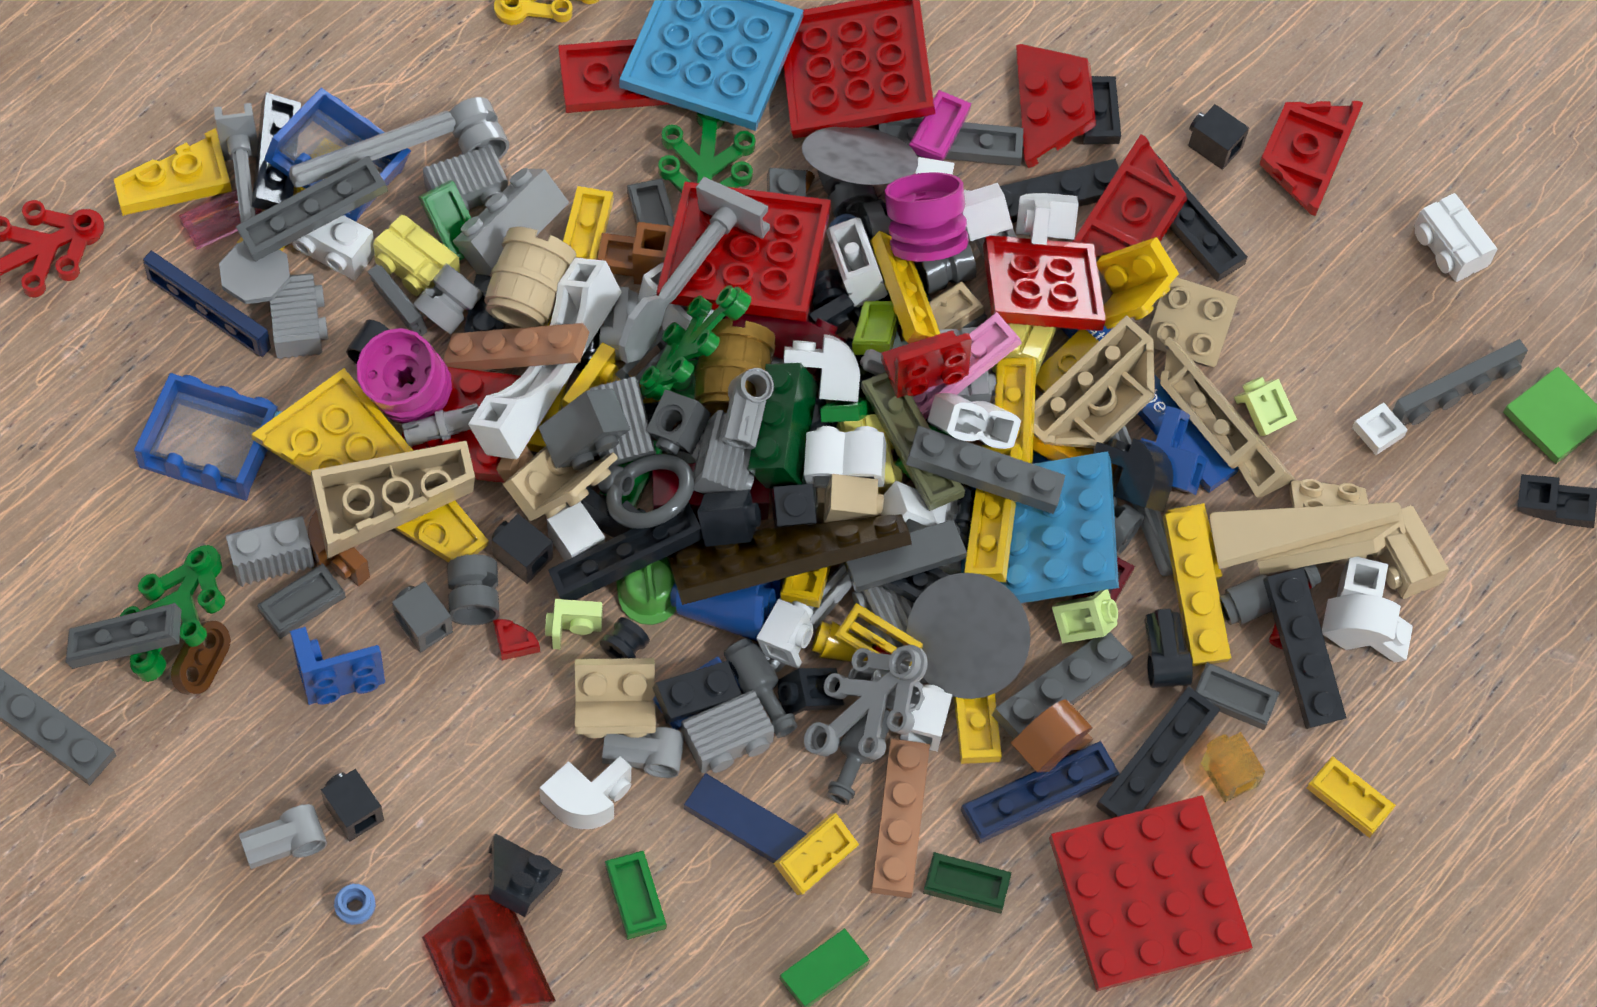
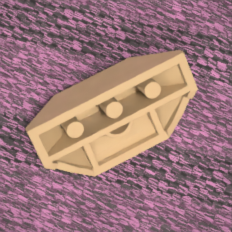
M1126 315L1035 401L1034 435L1044 444L1055 446L1095 448L1097 442L1106 444L1155 397L1153 338Z

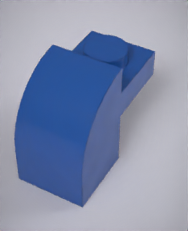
M1167 406L1165 413L1159 415L1155 425L1156 442L1141 438V440L1157 445L1168 456L1173 469L1172 488L1196 495L1207 459L1197 453L1180 449L1190 415L1181 409Z

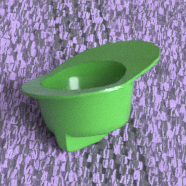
M667 557L616 581L618 599L622 610L630 619L640 624L654 625L664 622L676 611V607L671 605V590L675 581Z

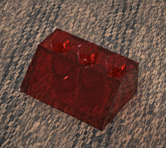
M489 894L472 895L422 937L452 1007H549L556 1001L517 914L491 900Z

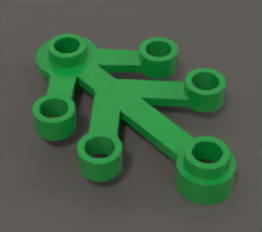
M698 112L697 122L702 127L700 156L683 140V130L679 126L667 125L663 128L661 134L662 145L667 149L673 150L698 176L697 183H700L703 177L712 180V177L742 156L752 154L756 143L755 136L751 132L740 131L734 137V144L714 157L717 129L721 128L725 121ZM676 135L678 138L675 140H670L667 138V136ZM748 141L750 145L742 146L739 142ZM666 155L659 160V176L664 180H669L682 193L684 182L691 181L680 172V161L678 158ZM744 161L736 162L731 168V176L719 184L733 188L749 185L753 177L752 166ZM666 165H671L675 167V169L668 171L665 170L663 167ZM739 171L746 172L748 175L740 177L736 175V173Z
M731 285L726 286L716 299V304L719 307L705 321L704 319L709 314L712 304L701 295L694 298L687 308V314L692 317L687 330L678 323L673 322L663 332L661 339L667 346L657 366H651L643 373L640 379V385H642L641 395L647 399L653 398L658 401L661 399L665 389L670 391L673 383L685 382L694 370V365L688 360L701 355L707 357L718 347L720 338L711 330L725 316L732 321L739 319L748 309L751 303V296L738 286L734 288Z
M203 545L192 550L182 566L159 578L156 574L144 576L138 584V590L149 601L157 600L166 590L180 583L181 585L177 591L140 610L136 606L126 608L120 616L175 603L182 610L181 620L183 624L180 627V638L190 647L200 645L205 640L207 631L199 621L193 594L200 584L202 591L197 599L199 605L210 614L216 613L223 608L225 596L219 591L215 579L222 569L220 553L213 546ZM162 648L130 656V668L142 681H154L165 671L166 660L160 654Z

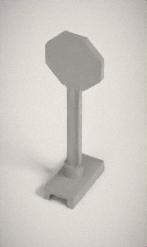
M251 103L244 104L245 113L224 116L222 107H214L224 161L233 160L241 223L256 216L255 208L252 207L253 192L248 158L256 157L258 145ZM242 241L237 243L219 263L222 289L244 304L272 301L291 281L288 257L281 250H277L255 262L246 244Z
M703 177L696 186L699 210L712 215L710 225L662 287L659 296L653 295L642 298L628 316L618 344L622 361L630 363L643 358L656 340L666 307L678 296L724 234H728L733 226L761 239L764 238L770 229V224L762 219L768 212L767 205Z

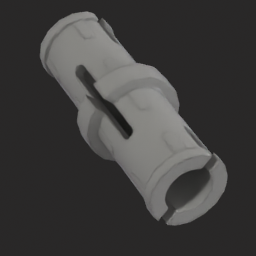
M474 403L473 405L448 412L443 410L435 411L434 416L403 423L402 427L407 444L413 447L440 438L445 441L451 439V435L471 430L468 423L479 408L478 404Z

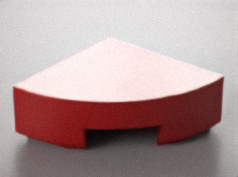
M493 620L502 660L540 652L539 642L531 631L513 623L511 620Z

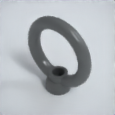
M653 454L637 459L624 468L611 464L608 467L611 474L599 483L600 491L606 494V505L611 517L623 526L644 529L660 525L675 517L689 502L693 494L695 479L692 469L683 459L669 454ZM658 469L670 470L678 476L679 487L677 492L666 504L658 509L645 513H633L623 507L622 495L627 496L631 493L634 487V479L638 476Z

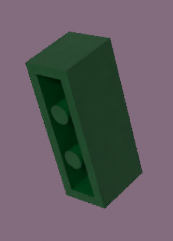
M802 363L766 364L765 371L772 377L774 389L771 396L766 400L756 447L751 449L748 470L765 488L802 485L806 432L811 430L818 382Z

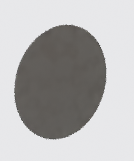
M824 128L810 134L802 145V153L805 159L815 169L830 177L850 183L864 185L890 184L896 179L912 175L918 167L917 155L908 144L893 135L871 128Z
M958 573L937 580L919 595L908 617L906 634L923 644L922 650L927 656L928 665L923 678L930 685L938 686L945 693L953 694L952 696L975 699L997 693L1017 677L1026 662L1030 648V627L1024 608L1017 597L1006 586L988 576L976 573Z

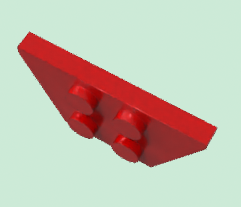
M1018 44L1016 45L1021 119L1022 128H1024V159L1027 167L1031 168L1039 164L1037 158L1055 147L1058 151L1068 145L1074 137L1083 135L1096 126L1092 74L1088 58Z
M1316 101L1312 104L1285 102L1261 157L1259 165L1313 216H1316L1361 111L1363 105L1361 101H1352L1350 106H1331L1330 101Z
M1140 134L1072 241L1075 243L1094 244L1096 257H1101L1155 237L1161 242L1187 200L1185 191L1177 180H1174L1168 167L1162 159H1159L1146 136Z

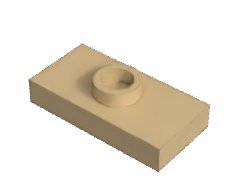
M962 281L929 302L939 330H959L984 314V306Z

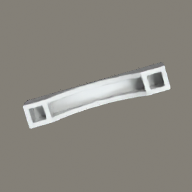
M574 258L557 286L556 302L550 326L583 323L590 332L583 354L622 293L606 261ZM577 363L529 366L525 373L511 386L498 393L486 395L468 423L485 454L517 460Z

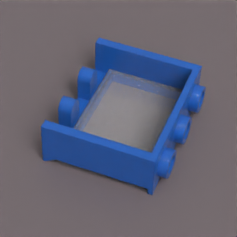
M320 88L272 137L264 160L289 177L291 166L385 132L374 125L369 119L361 116L344 104L339 98ZM406 148L372 161L386 186L402 172L411 152L410 149ZM324 179L318 180V181H316V182L307 184V185L302 186V187H304L305 189H307L308 187H310V186H312V185H314V184H316V183H318V182H320V181H322V180H324ZM375 199L344 214V216L357 222L362 213Z
M170 373L134 449L139 468L247 501L250 489L268 449L252 440L251 434L274 418L276 411L279 412L278 406L262 397H255L253 399L240 395L237 391L227 386L215 387L205 384L200 379L191 375H183L182 377Z

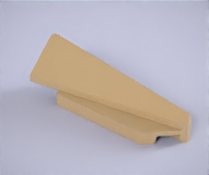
M1168 337L1164 344L1167 351L1165 370L1161 373V386L1177 405L1190 415L1189 419L1232 469H1235L1237 466L1239 467L1256 497L1261 498L1295 480L1292 474L1180 345L1171 337Z
M1398 502L1222 511L1210 514L1219 569L1257 559L1260 575L1377 553L1385 547L1384 537L1398 534L1403 535L1406 532L1401 505Z

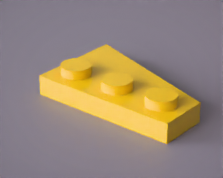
M216 128L204 133L205 139L191 146L186 142L176 147L175 154L161 161L152 159L114 178L122 216L232 192Z

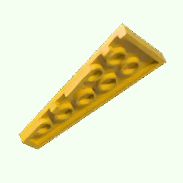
M345 368L251 434L252 440L310 476L312 470L413 451ZM455 500L394 528L447 562L459 556L478 554L489 544V540Z

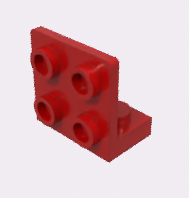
M951 330L881 352V361L896 397L899 398L905 395L917 396L924 393L930 387L943 383L946 385L954 384L968 376L972 344L969 333L956 336L954 331Z

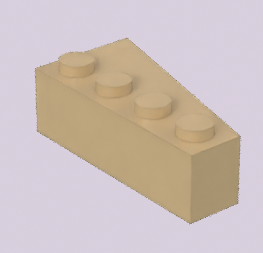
M467 441L312 470L311 487L327 559L472 493L475 474Z

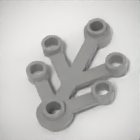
M915 645L899 647L891 655L878 654L865 648L858 649L852 657V666L856 671L864 674H872L877 669L889 672L878 682L848 679L837 673L829 675L824 682V691L828 696L836 699H844L848 695L861 697L830 725L816 722L809 726L804 736L806 749L823 757L835 753L840 746V737L868 713L864 736L859 741L858 749L864 757L873 760L881 758L886 750L885 740L880 737L888 695L895 688L894 707L888 714L887 726L891 731L902 735L908 734L914 727L915 720L913 714L909 712L913 686L923 678L927 670L928 661L925 652ZM868 656V662L863 667V660ZM840 681V687L835 692V686ZM903 716V723L898 727V720ZM874 741V749L870 752V745Z

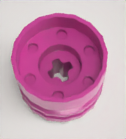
M939 172L918 173L896 179L887 185L885 198L887 214L893 220L889 226V233L892 237L890 245L894 256L916 262L935 261L957 255L967 248L969 243L968 232L965 230L967 219L962 214L965 208L964 185L959 177Z
M403 328L386 330L373 337L361 351L357 362V380L363 392L392 421L403 424L434 416L435 411L442 410L447 404L452 391L451 373L444 360L435 352L430 343L417 332Z

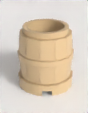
M511 227L508 229L501 244L503 250L496 265L491 270V279L484 299L487 304L485 308L492 317L515 328L539 327L549 323L555 307L558 283L577 255L576 251L562 240L552 235L549 236L548 241L537 238L538 230L526 227Z

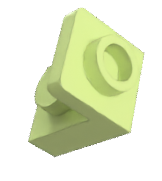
M1259 377L1242 385L1245 392L1234 396L1236 404L1245 402L1260 436L1268 435L1297 420L1279 379L1265 382L1263 377Z
M1108 590L1098 591L1090 597L1057 602L1052 606L1062 644L1104 637L1117 626L1118 608L1115 601L1110 598Z
M555 599L554 613L547 612L545 636H552L553 649L561 650L562 629L570 630L572 633L579 635L591 634L593 631L601 632L603 620L602 602Z

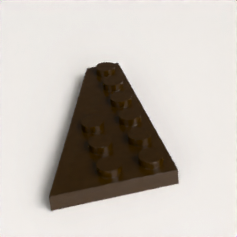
M902 514L883 515L880 517L775 529L765 528L755 531L751 542L705 547L704 539L667 556L681 603L684 605L912 545L910 531Z

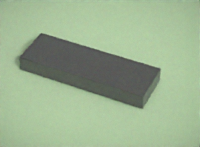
M954 520L910 532L912 545L844 562L855 592L858 593L966 559L967 551Z
M173 603L70 628L66 663L72 669L179 644L182 610Z

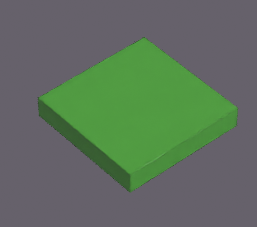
M1559 366L1508 404L1503 411L1555 464L1597 432V404Z

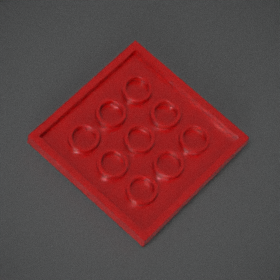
M855 0L803 10V19L784 62L790 127L793 139L807 137L818 130L829 127L860 128L936 114L920 0Z
M684 182L656 291L657 296H659L662 287L710 225L712 215L699 210L696 186L699 183ZM728 187L768 206V212L762 219L770 224L769 231L761 239L733 226L728 234H724L678 296L669 304L689 306L694 298L701 295L712 304L711 309L716 310L719 307L716 304L718 295L726 286L731 285L733 288L740 287L751 296V303L744 314L806 322L831 211V200Z
M1203 795L1050 835V844L1096 992L1249 952L1253 948Z

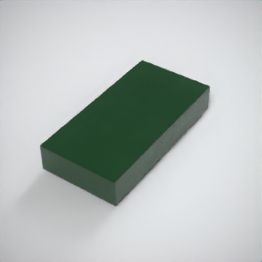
M933 852L923 894L1001 914L1012 872Z

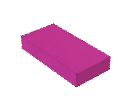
M938 90L934 97L936 114L924 116L909 146L921 157L944 161L970 112L972 103Z

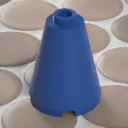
M781 579L684 605L681 603L676 584L674 583L671 590V605L676 607L678 615L758 642L757 636L777 600L781 599Z

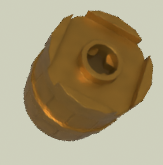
M722 319L711 330L720 338L719 345L711 355L707 357L704 355L699 356L694 373L696 378L695 400L711 413L710 418L718 410H723L724 413H727L730 401L728 386L736 376L752 368L765 370V365L771 364V357L775 352V335L771 330L749 321L745 322V328L732 326L733 321L731 319ZM746 381V391L755 397V386L751 382Z

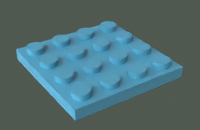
M654 0L619 79V88L756 131L803 19V10L774 0Z
M1108 451L1034 464L1066 475L1058 506L1054 514L1016 502L1006 582L1000 583L1006 586L1020 603L1119 588L1112 467ZM966 559L961 560V573L965 572Z

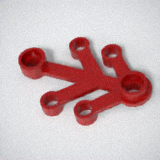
M38 200L26 202L22 207L25 222L31 226H38L43 223L61 228L52 234L12 226L6 217L0 216V226L6 227L4 231L0 232V242L8 240L27 245L0 258V276L36 259L32 271L22 277L21 284L27 296L32 298L39 297L46 291L45 280L58 248L70 243L67 255L60 257L56 261L55 267L60 279L64 281L75 280L80 274L79 264L86 246L96 243L104 232V221L98 212L91 209H81L69 215L46 210L43 203ZM33 210L40 211L38 215H28ZM84 223H90L87 227H80ZM67 265L74 266L70 271L62 270ZM36 281L40 283L37 287H28L31 282Z

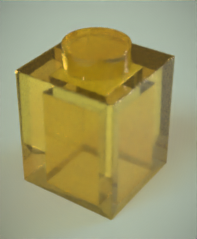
M1242 732L1228 737L1227 734L1221 735L1207 744V750L1201 764L1224 802L1259 786L1266 771Z

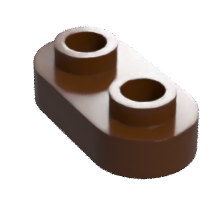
M200 622L207 631L206 647L203 642L195 647H190L184 642L171 668L172 683L180 693L187 695L201 694L212 684L231 643L229 631L221 622ZM187 669L190 672L189 680L187 679L186 675Z

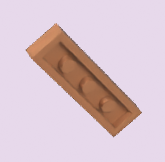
M583 323L452 333L443 360L447 367L470 370L580 363L590 332Z
M898 739L890 740L871 893L904 898L912 897L930 744Z

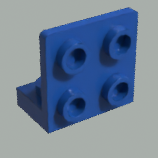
M306 627L290 631L297 667L309 705L314 703L329 704L338 700L340 696L353 692L359 694L368 693L385 683L379 645L323 660L318 640H309Z

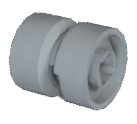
M482 97L470 98L460 102L450 110L456 122L452 133L455 138L459 139L458 145L462 155H465L467 152L471 153L473 150H479L481 147L485 148L487 145L492 146L498 160L507 153L509 141L502 126L498 123V117L488 99Z
M446 263L433 278L434 288H425L413 305L449 334H452L464 319L463 310H472L484 293Z

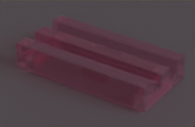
M237 189L179 215L182 226L186 228L187 234L193 240L197 250L238 231L236 226L241 223L239 205L230 210L226 209L238 203ZM255 208V215L262 212L261 209ZM214 214V217L195 226L193 225V223Z

